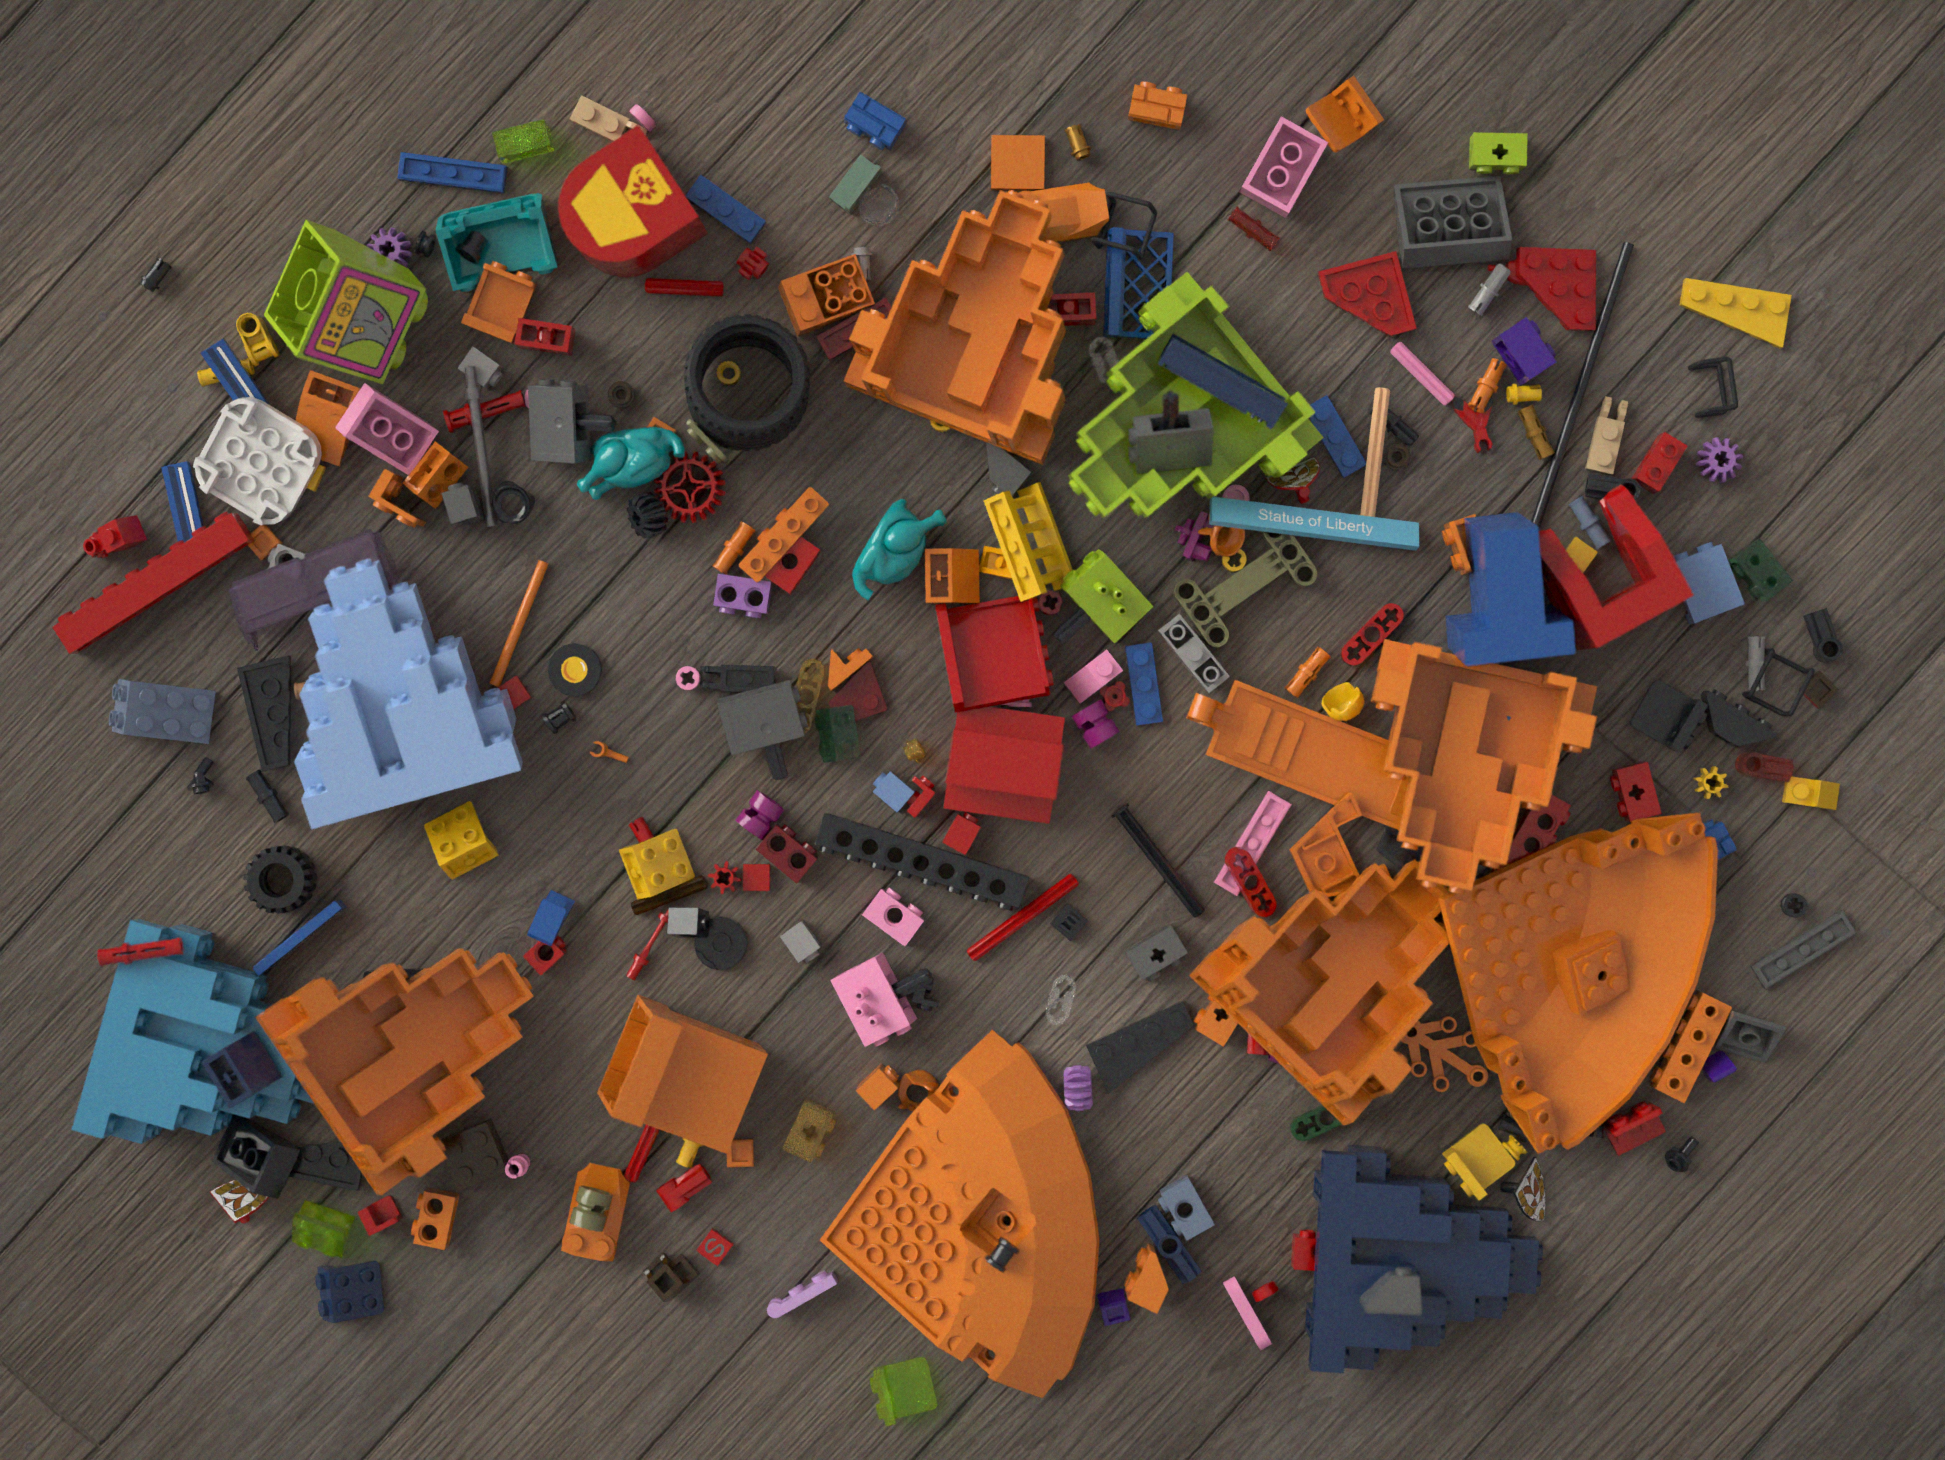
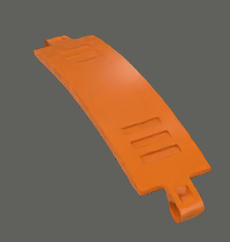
M1234 680L1225 703H1220L1198 693L1195 694L1186 718L1214 730L1205 755L1332 805H1336L1346 794L1351 792L1363 817L1399 830L1409 778L1406 776L1405 781L1388 778L1389 772L1383 771L1389 740L1334 720L1331 717L1237 680Z

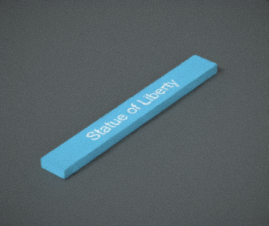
M1212 497L1210 499L1209 525L1415 551L1419 548V523L1220 497Z

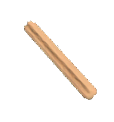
M1378 387L1375 389L1360 512L1362 516L1375 517L1390 397V390L1388 388Z

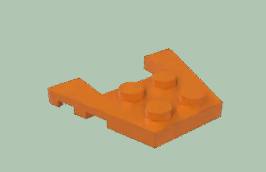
M1351 792L1346 794L1289 849L1309 893L1316 889L1327 897L1337 896L1346 891L1360 876L1338 830L1339 826L1362 816L1360 808ZM1381 864V865H1380V866L1384 867V868L1388 871V869H1387V867H1386L1385 864Z

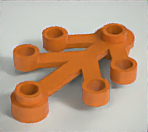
M1450 1016L1423 1024L1417 1021L1413 1025L1416 1030L1415 1035L1409 1037L1406 1034L1401 1039L1403 1043L1408 1044L1411 1059L1410 1067L1412 1068L1411 1073L1416 1077H1423L1427 1072V1066L1421 1061L1419 1044L1428 1049L1434 1077L1432 1086L1438 1092H1445L1449 1088V1081L1444 1076L1441 1058L1466 1074V1080L1475 1087L1483 1086L1488 1080V1072L1484 1067L1478 1064L1471 1066L1447 1050L1460 1046L1475 1047V1041L1472 1044H1467L1466 1037L1472 1034V1031H1466L1463 1035L1439 1040H1432L1425 1035L1440 1030L1447 1033L1453 1032L1457 1027V1023ZM1448 1019L1453 1022L1452 1027L1445 1029L1443 1026L1444 1022ZM1417 1064L1423 1066V1071L1419 1074L1414 1072V1067ZM1477 1071L1482 1073V1079L1479 1081L1473 1079V1075ZM1444 1079L1445 1086L1437 1088V1080Z

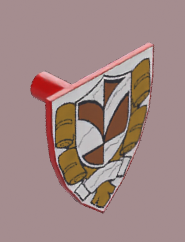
M1313 457L1294 465L1280 477L1274 479L1271 475L1266 477V480L1274 488L1295 490L1299 503H1306L1310 500L1308 496L1310 490L1308 487L1319 475L1320 466L1317 459Z
M236 1180L227 1182L210 1191V1194L234 1223L239 1221L241 1223L249 1222L250 1215L257 1211L269 1198L253 1194Z

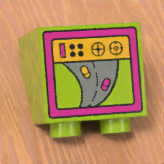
M305 220L264 316L296 357L383 384L389 370H396L402 364L406 353L404 337L411 322L420 321L425 314L428 297L425 292L426 288L408 268L335 229Z

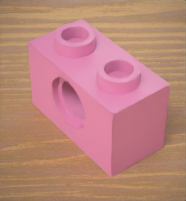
M890 887L887 891L881 888L862 915L903 946H906L925 919L921 917L923 912L911 903L909 906H906L899 901L902 896ZM891 908H898L902 911L903 918L899 922L889 920L887 913Z

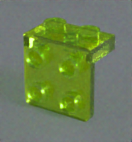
M917 1357L874 1368L873 1377L870 1378V1385L873 1394L878 1393L880 1403L876 1404L879 1420L884 1419L886 1427L895 1425L897 1418L933 1410L937 1407L935 1390L925 1357Z

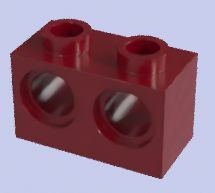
M777 824L755 850L797 884L817 861L818 857L814 855L817 850L806 841L801 844L794 838L796 832L786 824L782 827ZM774 836H782L785 839L786 846L783 850L777 851L772 847L771 841ZM795 853L805 855L806 865L804 867L798 868L793 865L792 857Z

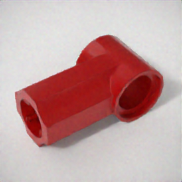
M699 1163L678 1178L674 1177L660 1186L656 1192L671 1213L687 1203L691 1196L713 1181L706 1168Z

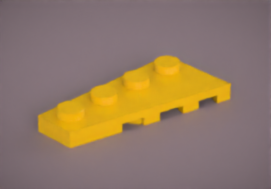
M1685 278L1683 280L1679 306L1709 319L1717 320L1724 323L1725 326L1738 329L1753 338L1772 344V346L1782 349L1792 295Z

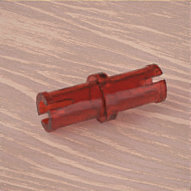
M1238 206L1227 219V221H1230L1245 232V237L1248 239L1253 238L1268 249L1269 252L1280 239V237H1277L1262 226V222L1259 219L1254 220L1239 209Z

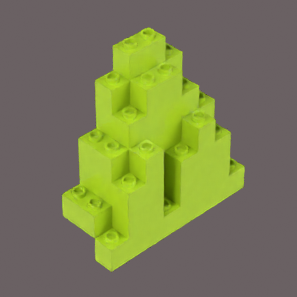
M1188 272L1170 286L1168 285L1138 312L1141 316L1138 318L1140 323L1146 330L1152 329L1154 334L1105 374L1109 378L1106 380L1109 387L1115 393L1119 391L1122 396L1076 433V436L1079 438L1076 440V443L1085 453L1090 451L1092 456L1068 475L1071 479L1068 484L1078 496L1081 493L1089 501L1086 503V506L1094 516L1100 515L1102 518L1128 498L1131 501L1128 504L1131 510L1138 517L1142 514L1146 518L1191 480L1194 481L1192 487L1201 497L1206 496L1210 499L1221 492L1258 460L1261 462L1259 467L1268 477L1272 475L1275 479L1284 475L1308 455L1306 452L1324 438L1308 419L1315 411L1299 392L1291 396L1288 395L1224 317L1222 312L1229 306L1212 286L1203 291ZM1174 333L1284 396L1287 406L1273 429L1268 428L1264 420L1260 423L1256 415L1254 418L1250 417L1249 411L1246 414L1166 369L1165 363L1162 366L1159 365L1158 358L1171 335ZM1167 391L1178 393L1179 412L1209 408L1213 425L1212 466L1158 472L1153 468L1148 473L1137 474L1135 463H1130L1128 448L1133 447V445H1130L1128 433L1129 428H1133V417L1162 414L1163 395L1167 394Z

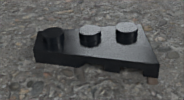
M340 1141L296 1146L300 1149V1152L289 1177L354 1191L360 1190L363 1174Z

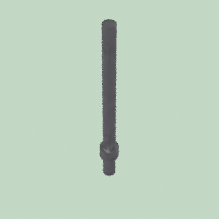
M475 366L464 367L467 383L465 396L466 400H469L485 524L486 527L496 526V517L491 505L493 495L479 399L482 398L481 387H478Z

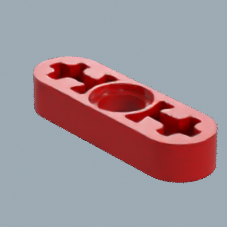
M1394 603L1382 606L1342 647L1340 655L1343 662L1352 666L1362 663L1402 622L1404 614L1401 607ZM1395 609L1397 620L1395 622L1393 620L1388 621L1384 625L1388 628L1385 632L1383 627L1374 621L1378 618L1382 622L1387 616L1385 610L1392 611ZM1368 627L1378 629L1379 638L1377 641L1369 642L1366 640L1364 633ZM1359 637L1361 642L1370 648L1366 651L1362 647L1357 653L1359 659L1352 658L1349 660L1347 658L1349 655L1347 649L1348 647L1356 648L1360 644L1356 641Z
M1231 848L1225 855V864L1249 907L1255 914L1261 917L1272 915L1276 910V900L1252 856L1243 848ZM1237 854L1243 856L1241 863L1247 868L1244 871L1239 865L1234 863ZM1250 875H1255L1257 878L1255 887L1246 889L1245 879ZM1258 893L1261 898L1267 901L1265 903L1266 908L1264 910L1259 907L1261 905V902L1258 899V897L1255 896Z

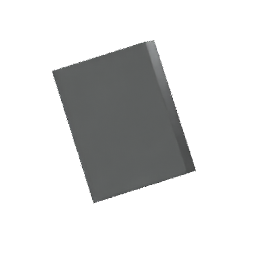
M1731 1010L1715 1041L1714 1048L1766 1063L1786 1031V1026Z

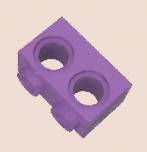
M718 574L713 606L720 607L719 612L735 614V610L746 611L745 616L761 618L762 614H768L773 583L763 580L757 583L750 578ZM728 587H733L737 592L736 599L732 602H726L723 599V591ZM759 591L762 593L763 602L759 606H752L750 604L749 596L752 592Z

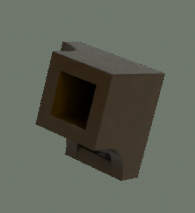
M662 1253L643 1270L648 1278L646 1282L663 1302L672 1301L700 1275L684 1254H680L671 1261L665 1253Z

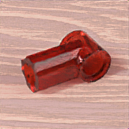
M1744 752L1735 761L1737 772L1743 776L1789 782L1793 775L1794 766L1792 759L1755 752ZM1750 757L1755 761V768L1752 771H1749L1746 767V762Z

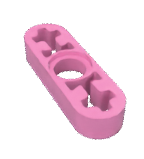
M1235 1276L1223 1282L1259 1349L1263 1350L1270 1346L1272 1342Z

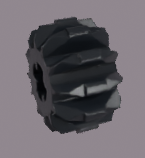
M644 492L628 501V520H630L631 528L635 529L637 536H641L643 539L653 538L666 531V524L668 523L667 511L664 509V502H660L657 494Z

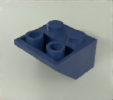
M255 1031L201 1062L229 1109L283 1077Z

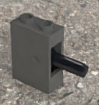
M552 378L539 379V384L528 385L531 460L561 463H579L591 460L590 430L612 432L617 425V421L611 415L589 414L588 385H577V380H561L560 384L555 383V379Z
M1167 391V394L1163 395L1162 414L1133 417V428L1128 430L1129 442L1133 447L1128 448L1130 463H1135L1137 474L1148 473L1153 468L1158 472L1212 466L1213 425L1209 408L1179 412L1178 393Z
M791 680L719 698L717 703L731 755L764 747L774 780H781L788 776L780 742L805 736L804 728L808 727L805 712H799L797 705L798 702H801L798 687H792Z

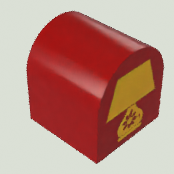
M639 125L578 164L568 175L561 188L558 211L566 236L591 265L609 275L635 277L646 274L708 234L699 216Z

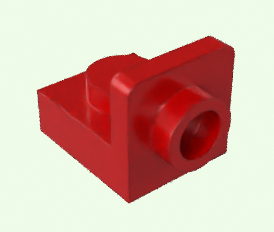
M923 775L920 779L914 776L912 781L924 791L921 794L916 791L907 802L910 806L907 812L914 818L936 793L932 790L935 785Z

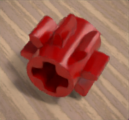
M757 246L753 251L747 247L736 262L741 267L738 270L739 274L748 280L752 276L756 279L761 278L770 264L765 260L768 256L767 253Z
M726 861L722 868L717 863L714 864V868L717 871L715 874H708V877L714 878L715 882L711 885V888L720 887L721 894H724L727 887L734 892L736 888L733 883L735 881H742V878L736 877L735 874L739 867L731 869L729 861ZM720 871L731 874L729 884L719 881L721 877Z

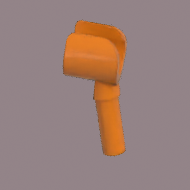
M593 742L601 745L602 751L600 754L590 752L592 756L599 758L606 756L627 763L629 757L608 749L604 742Z

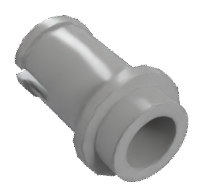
M869 247L853 248L854 253H851V255L856 254L866 281L871 280L870 256H872V253H870Z

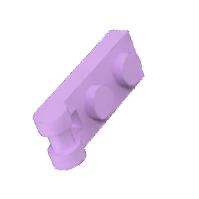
M824 1270L811 1278L812 1283L805 1287L802 1284L795 1286L788 1291L790 1295L784 1299L773 1298L767 1307L768 1315L771 1318H779L837 1285L838 1278L834 1271L826 1273Z

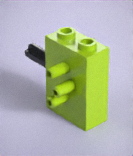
M1098 549L1096 552H1090L1083 559V564L1077 570L1070 571L1064 577V582L1060 587L1080 608L1057 628L1053 635L1060 643L1065 644L1091 619L1108 639L1116 643L1153 608V605L1112 560Z

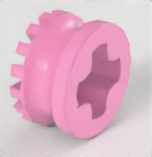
M691 666L682 667L676 674L677 685L684 690L695 689L701 680L699 671ZM692 671L694 673L692 678L695 682L684 685L682 683L684 680L681 677L682 673L688 674Z

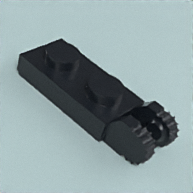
M721 664V666L700 667V672L721 673V683L704 681L700 683V689L746 692L775 684V666Z

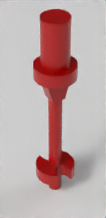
M669 908L665 914L659 913L658 918L661 919V922L641 954L635 953L633 957L634 962L626 974L628 978L635 981L643 966H647L649 963L646 957L664 925L668 923Z

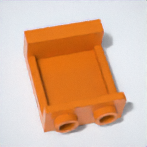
M492 261L491 265L484 263V270L468 312L464 314L461 323L514 344L518 318L524 319L537 284L531 282L532 276L517 271L516 275L506 272L507 266Z

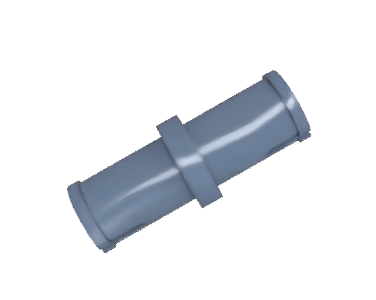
M1584 496L1579 497L1568 505L1581 523L1579 527L1582 531L1585 529L1597 550L1612 541L1599 523L1600 517L1594 515Z

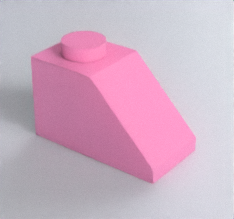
M1106 649L1066 680L1064 684L1077 701L1082 703L1123 670Z

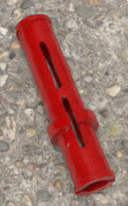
M180 937L135 945L123 943L121 947L98 949L97 956L100 966L117 963L129 965L133 961L178 954L183 955L184 945ZM165 948V949H161V950H154V951L145 952L146 950H153V949Z

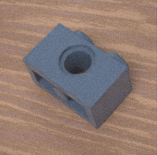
M1188 1175L1159 1190L1162 1197L1158 1201L1165 1213L1170 1211L1175 1220L1171 1224L1178 1237L1184 1235L1185 1239L1189 1240L1215 1225ZM1186 1202L1192 1205V1210L1189 1214L1181 1215L1177 1212V1208L1181 1203Z

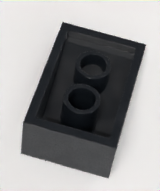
M233 1114L212 1162L253 1194L278 1199L296 1163L300 1149L288 1140L251 1120Z

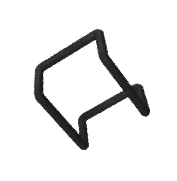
M1106 192V196L1111 202L1108 211L1109 221L1103 226L1100 238L1093 237L1091 242L1097 249H1101L1103 245L1132 252L1139 260H1142L1157 217L1156 208L1149 201L1114 192ZM1116 199L1147 206L1152 212L1140 252L1134 247L1105 240L1116 206Z
M1730 357L1699 360L1688 366V370L1717 367L1722 406L1695 413L1696 418L1726 414L1727 411L1737 409L1738 397L1733 363ZM1722 362H1727L1733 405L1727 404Z
M1773 648L1765 649L1767 657L1750 691L1743 692L1742 696L1783 717H1790L1794 714L1815 670L1813 668H1804L1776 654ZM1772 658L1807 674L1789 711H1782L1753 696Z

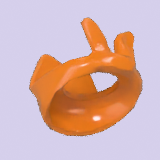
M1214 525L1213 528L1205 527L1198 531L1201 535H1210V546L1217 556L1229 557L1236 554L1245 540V529Z
M914 1070L904 1074L898 1087V1097L902 1102L898 1108L903 1110L909 1109L914 1112L921 1102L911 1101L907 1096V1088L911 1084L923 1086L927 1089L928 1096L933 1095L939 1088L935 1077L924 1070Z

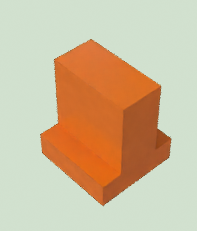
M637 995L597 1094L611 1117L642 1127L644 1123L727 1154L768 1053L757 1042L671 1011L665 1004Z

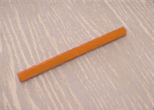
M541 560L537 563L490 680V684L500 687L548 567V563Z

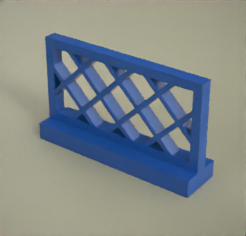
M1112 227L1107 231V240L1126 245V236L1136 237L1143 243L1146 231ZM1152 231L1151 239L1146 249L1156 260L1146 269L1138 261L1135 254L1107 246L1103 338L1148 339L1154 334L1151 330L1148 331L1144 328L1138 319L1139 316L1133 310L1143 301L1147 304L1149 302L1147 297L1156 289L1161 292L1168 285H1171L1174 233ZM1155 238L1166 239V251L1160 256L1149 245ZM1126 254H1127V255L1129 256V259L1125 262V258H1126ZM1166 255V260L1164 262L1162 258ZM1130 261H1133L1142 271L1133 281L1125 274V266ZM1157 262L1165 270V277L1159 283L1148 272ZM1143 275L1154 285L1146 295L1135 285ZM1126 281L1129 285L1124 288V282ZM1163 282H1165L1164 289L1160 286ZM1130 287L1141 298L1133 307H1130L1124 301V293ZM1123 307L1127 310V312L1124 315ZM1129 314L1140 325L1133 332L1123 331V319ZM1143 328L1146 333L1138 331Z

